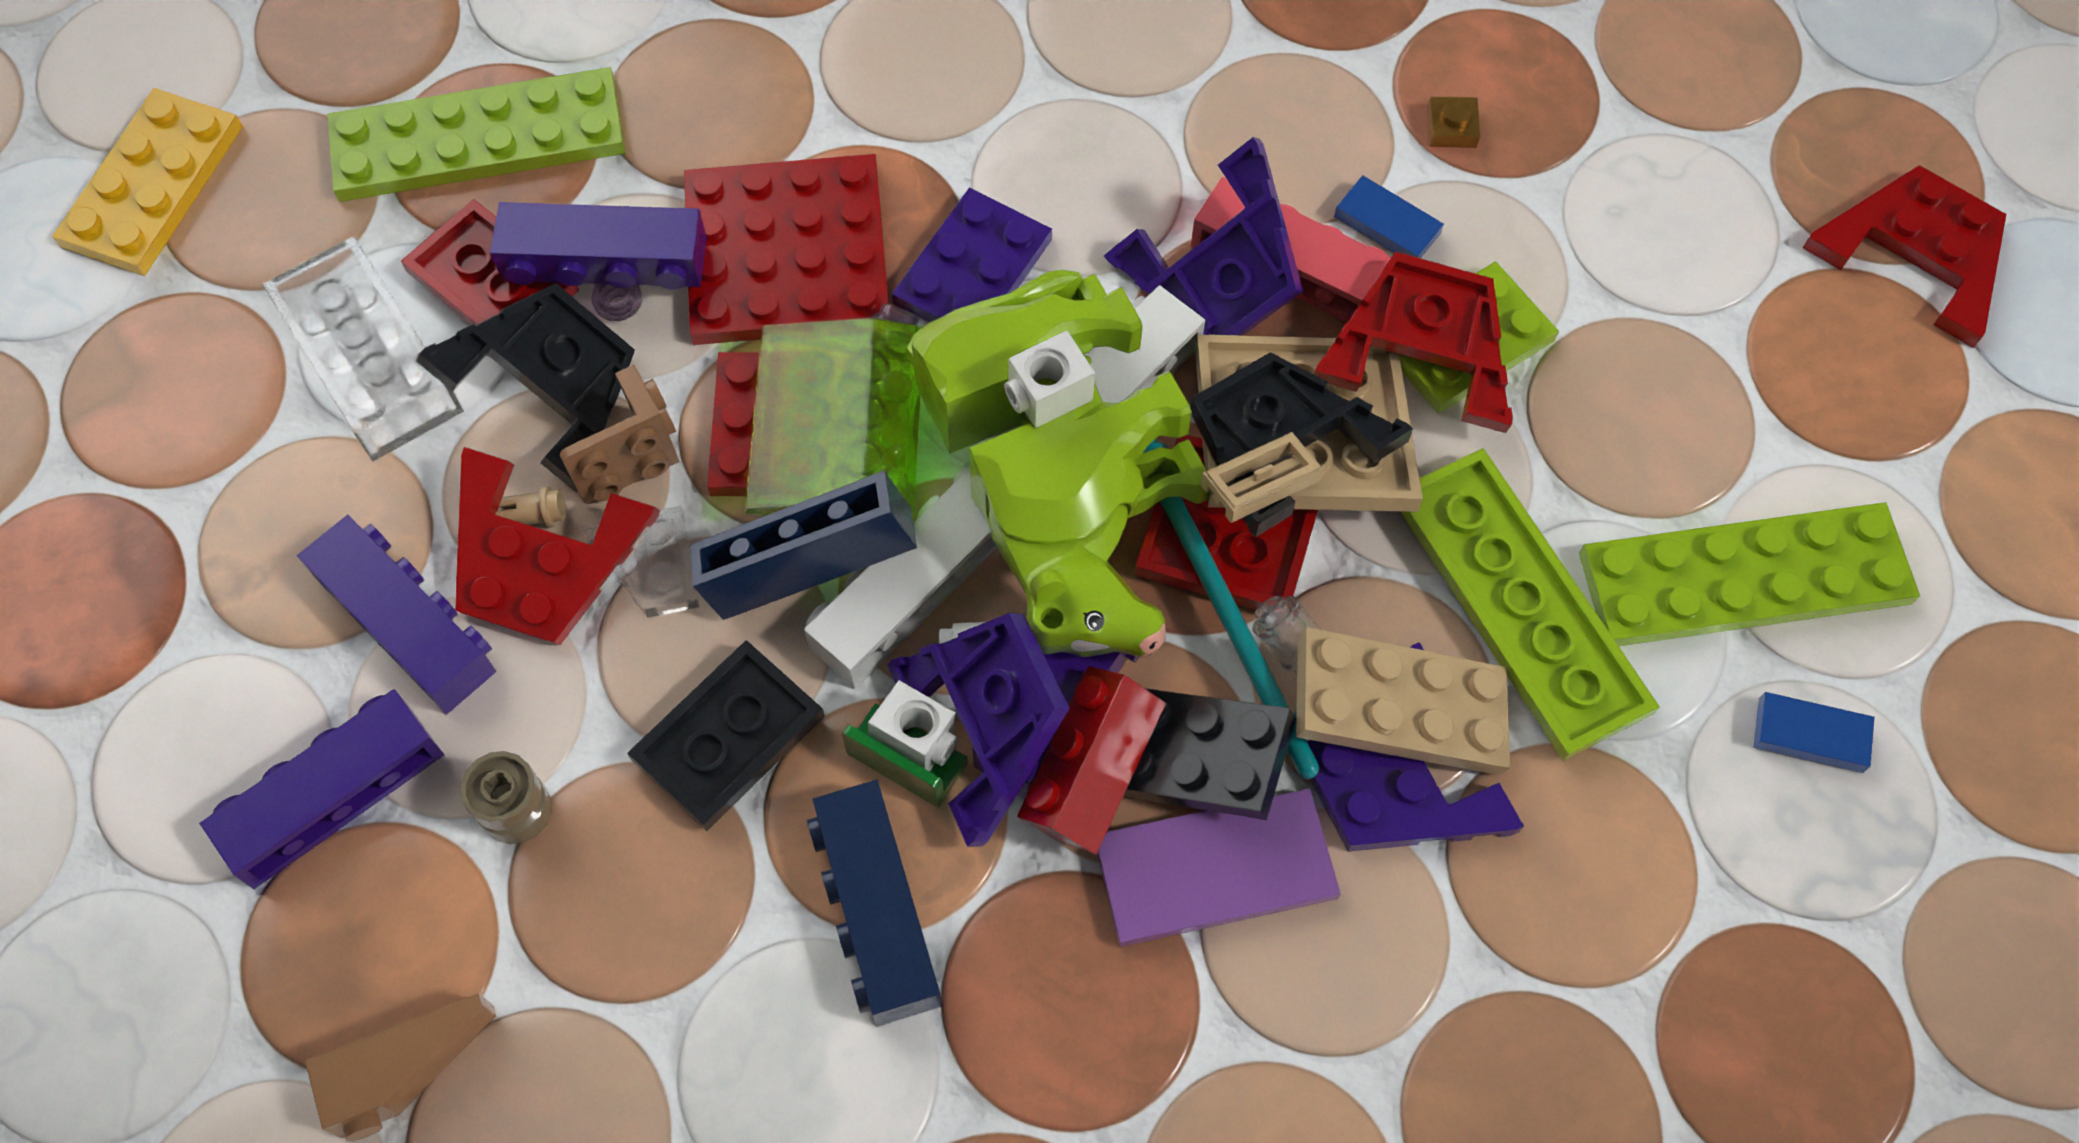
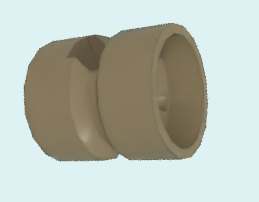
M506 751L490 752L476 759L466 770L461 781V799L466 810L496 841L506 844L525 843L536 837L547 826L552 813V799L533 769L519 755Z

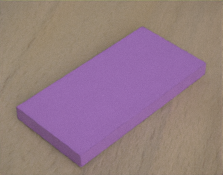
M1310 788L1274 796L1267 820L1206 810L1109 831L1106 833L1097 852L1119 947L1337 900L1341 895Z

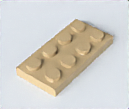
M1306 627L1298 635L1296 737L1500 775L1510 769L1507 667Z

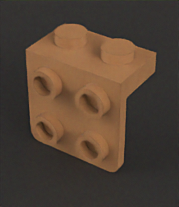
M635 365L615 373L633 416L566 447L560 453V457L583 502L586 504L595 501H607L610 493L618 495L623 488L642 479L656 478L665 473L670 466L680 462L669 436L675 433L676 429L666 410V403L655 381L651 379L644 383Z

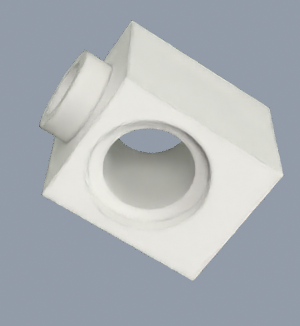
M1064 331L1010 357L1009 382L1004 384V388L1014 410L1019 414L1025 411L1034 427L1037 428L1092 401L1095 372L1069 332ZM1049 378L1057 383L1046 386L1038 384L1036 381Z
M899 680L869 720L868 736L930 772L935 763L943 766L956 747L958 737L954 735L955 712ZM912 727H920L929 733L921 738H912L907 736L904 731Z

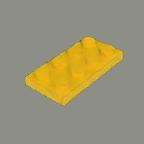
M153 88L60 223L52 238L61 248L146 276L243 128L238 116Z

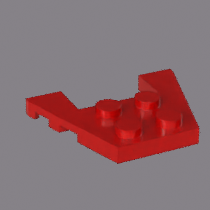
M1918 165L1812 232L1802 248L1837 269L1842 270L1866 237L1955 288L1956 292L1933 325L1974 348L1986 332L2007 214Z
M1395 251L1352 317L1346 322L1325 356L1322 357L1313 374L1327 381L1329 385L1357 392L1362 382L1369 348L1373 346L1470 373L1471 377L1461 421L1506 433L1512 426V407H1508L1505 390L1508 384L1506 366L1502 365L1499 341L1502 336L1493 278Z
M464 447L461 453L455 610L489 623L561 645L602 592L600 587L618 564L622 565L634 550L632 546L647 526L651 528L657 520L660 510L655 506L610 493L592 544L496 515V512L498 511L514 464L508 460Z

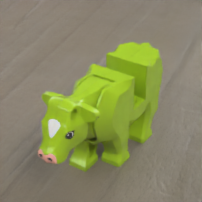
M1068 270L1049 271L1011 293L956 309L922 327L912 336L906 350L913 365L915 381L926 409L938 427L949 454L1021 425L1019 428L969 448L971 497L975 505L985 516L994 543L1026 594L1028 601L1027 621L1042 653L1065 652L1081 657H1090L1119 652L1139 658H1148L1156 653L1166 640L1165 618L1160 609L1137 597L1124 579L1107 561L1119 543L1128 518L1145 512L1166 497L1181 496L1196 504L1207 501L1210 491L1206 492L1200 485L1202 473L1207 470L1189 439L1178 443L1172 449L1159 447L1143 453L1146 447L1158 436L1180 438L1189 434L1192 412L1186 398L1169 371L1158 376L1151 387L1138 389L1128 398L1117 403L1103 402L1094 382L1092 401L1037 428L1034 427L1025 411L1019 414L1014 410L1004 388V384L1009 382V358L1064 331L1069 332L1083 355L1089 353L1093 347H1111L1128 354L1140 349L1143 325L1124 289L1119 287L1107 295L1095 273L1083 279L1079 272ZM1084 355L1088 363L1091 364L1090 356ZM1049 378L1036 381L1038 384L1046 386L1057 383Z

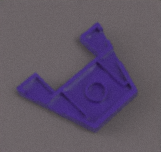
M1256 137L1249 139L1218 164V167L1245 206L1244 210L1172 266L1168 267L1143 229H1136L1104 254V257L1111 265L1124 271L1146 293L1151 294L1160 285L1204 318L1203 335L1243 336L1303 292L1265 147L1260 138Z
M1007 613L960 632L957 638L942 644H930L920 648V653L910 657L901 656L887 664L895 684L900 680L927 697L932 696L942 685H946L984 769L983 774L948 803L967 847H982L990 840L1070 709L1024 614Z
M1420 642L1413 644L1410 647L1414 649L1424 650ZM1314 740L1307 741L1319 765L1317 775L1311 778L1310 781L1348 852L1418 845L1419 842L1450 839L1451 842L1472 840L1475 836L1499 834V837H1506L1519 833L1524 827L1500 783L1448 804L1424 761Z

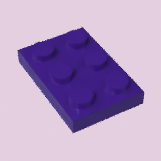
M969 187L893 291V304L930 323L956 309L1011 293L1019 288L1052 241V228Z

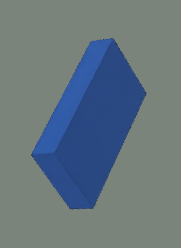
M1364 175L1361 176L1337 205L1334 214L1335 218L1393 253L1396 251L1417 258L1423 257L1439 237L1444 223Z
M1764 692L1758 701L1753 748L1864 773L1871 766L1875 717Z

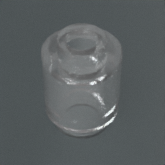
M1274 596L1262 603L1256 610V620L1252 631L1285 670H1293L1297 675L1298 635L1306 627L1322 629L1294 596L1283 598Z

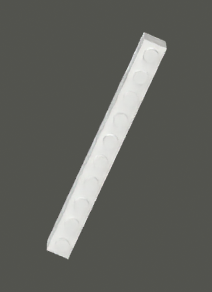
M1160 285L1146 298L1143 296L1138 297L1132 305L1143 325L1140 349L1128 354L1111 347H1093L1091 352L1087 354L1092 360L1090 366L1095 372L1094 382L1103 402H1120L1138 389L1151 387L1156 378L1169 371L1173 375L1195 353L1197 334L1203 335L1205 319ZM1019 425V426H1017V427H1014V428H1012V429H1009V430H1007V431H1004V432H1002V433H1000V434H997V435H995V437H997V436H999V435H1002V434H1004V433H1006V432H1009V431H1011V430H1014V429H1016V428H1019V427H1021V425ZM970 461L959 470L954 478L953 485L941 497L938 495L931 497L920 509L918 519L913 523L917 543L916 549L854 571L847 579L844 591L831 603L824 602L819 605L809 616L804 628L809 650L852 688L856 689L997 549L987 520L971 497Z

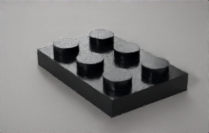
M745 640L627 754L635 765L705 831H708L825 715L823 708L751 643Z
M1146 689L1166 704L1124 793V797L1267 820L1296 721L1292 710L1284 707Z

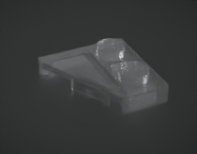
M676 506L661 509L657 520L651 528L647 526L633 544L632 548L634 550L622 565L618 564L612 572L619 583L631 594L632 599L647 618L700 607L697 591L692 586L690 546L682 507ZM600 522L581 525L582 533L588 544L593 543Z

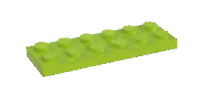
M611 67L327 113L333 191L339 202L626 154L615 78Z
M1482 448L1419 478L1423 497L1419 511H1400L1500 666L1507 667L1509 680L1562 761L1654 715L1660 708L1659 704L1485 449Z
M1887 502L1584 544L1579 551L1595 611L1618 646L1912 605L1920 597Z

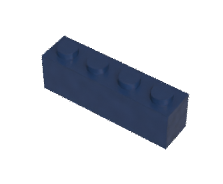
M885 470L690 544L692 586L723 620L916 549L917 543L911 507Z
M878 779L812 798L817 817L808 819L807 824L815 852L827 850L832 869L823 871L821 874L830 905L839 902L842 904L846 922L836 925L844 957L846 959L856 956L862 977L852 979L851 983L860 1014L871 1011L875 1024L878 1027L942 1007L940 990Z

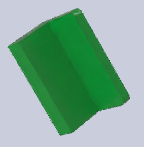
M877 703L873 705L858 729L849 724L842 732V737L848 755L937 808L941 806L968 764L967 756L954 749L950 758L943 766L935 763L929 772L868 736V722L880 707ZM912 727L904 731L907 736L912 738H921L928 734L918 727Z

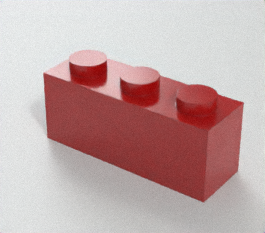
M1087 666L1069 704L1070 709L1051 740L1050 747L1033 783L1027 791L1017 817L1060 843L1096 855L1166 703L1125 674Z

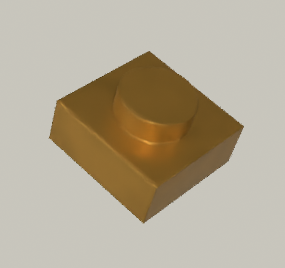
M1430 96L1427 106L1429 147L1477 148L1480 139L1478 98Z

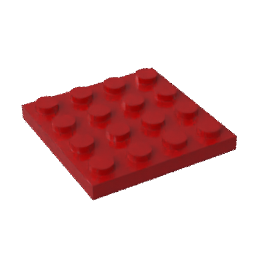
M876 154L684 170L685 208L700 209L707 235L701 287H688L690 337L693 345L891 328Z

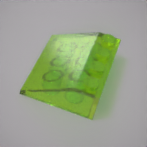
M878 318L763 326L745 513L766 516L884 470L908 502L913 513L920 391L915 381L914 368L906 348L912 336L923 326Z

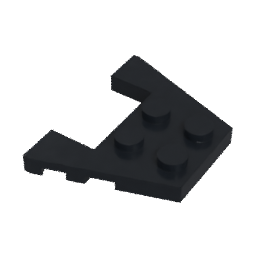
M555 283L502 309L498 315L477 325L472 324L458 331L455 336L437 345L434 343L425 347L418 354L415 361L452 392L486 356L497 362L572 425L540 463L577 493L578 490L560 457V453L566 447L605 429L611 410L621 390L615 373L630 366L635 349Z
M1271 352L1193 396L1190 404L1191 415L1217 466L1291 432L1306 447L1334 429L1340 430L1369 459L1376 463L1408 443L1413 428L1408 423L1398 418L1391 423L1371 413L1373 405L1358 397L1348 401L1327 390V381ZM1288 454L1269 464H1272L1274 466L1282 462L1283 460L1287 459L1288 457L1292 456L1293 454ZM1254 471L1226 483V485L1231 486L1254 475ZM1288 496L1243 517L1249 531L1257 537L1291 516L1296 501L1291 496Z

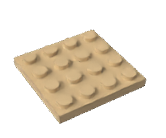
M1197 334L1195 356L1198 392L1204 391L1270 352L1313 374L1318 363L1325 356L1336 338ZM1370 346L1362 382L1357 392L1327 385V390L1348 401L1358 397L1373 405L1371 413L1391 423L1398 418L1411 426L1398 353ZM1334 429L1305 447L1324 470L1320 482L1290 495L1296 501L1294 509L1419 511L1423 497L1412 434L1408 443L1376 463L1369 459L1338 429ZM1202 437L1204 464L1208 471L1217 467ZM1210 490L1207 499L1208 507H1218L1213 501L1214 493L1212 490Z

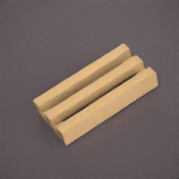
M1291 432L1203 472L1200 485L1206 492L1212 490L1214 493L1213 501L1218 507L1225 506V516L1232 523L1320 482L1324 469ZM1292 453L1294 455L1293 457L1283 462H1280L1274 466L1272 464H1269L1288 454ZM1254 471V475L1231 486L1225 484Z

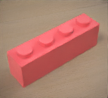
M1221 177L1194 218L1190 247L1195 248L1244 210L1245 206L1226 178ZM1280 204L1303 292L1295 298L1344 322H1348L1391 257L1377 247L1367 246L1344 235L1333 226L1323 225L1300 214L1289 205Z

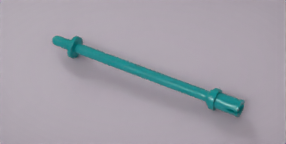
M1156 438L1146 447L1143 453L1159 447L1167 449L1168 447L1165 443H1159ZM1166 497L1162 499L1160 503L1263 705L1289 708L1182 497ZM1295 721L1287 752L1298 774L1305 779H1311L1317 775L1319 765L1306 739L1296 737Z

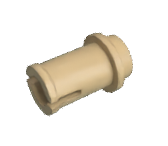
M542 486L540 492L503 496L499 504V508L502 507V511L496 512L498 516L527 525L545 523L547 527H555L557 521L565 520L566 505L560 489L552 490L550 486Z

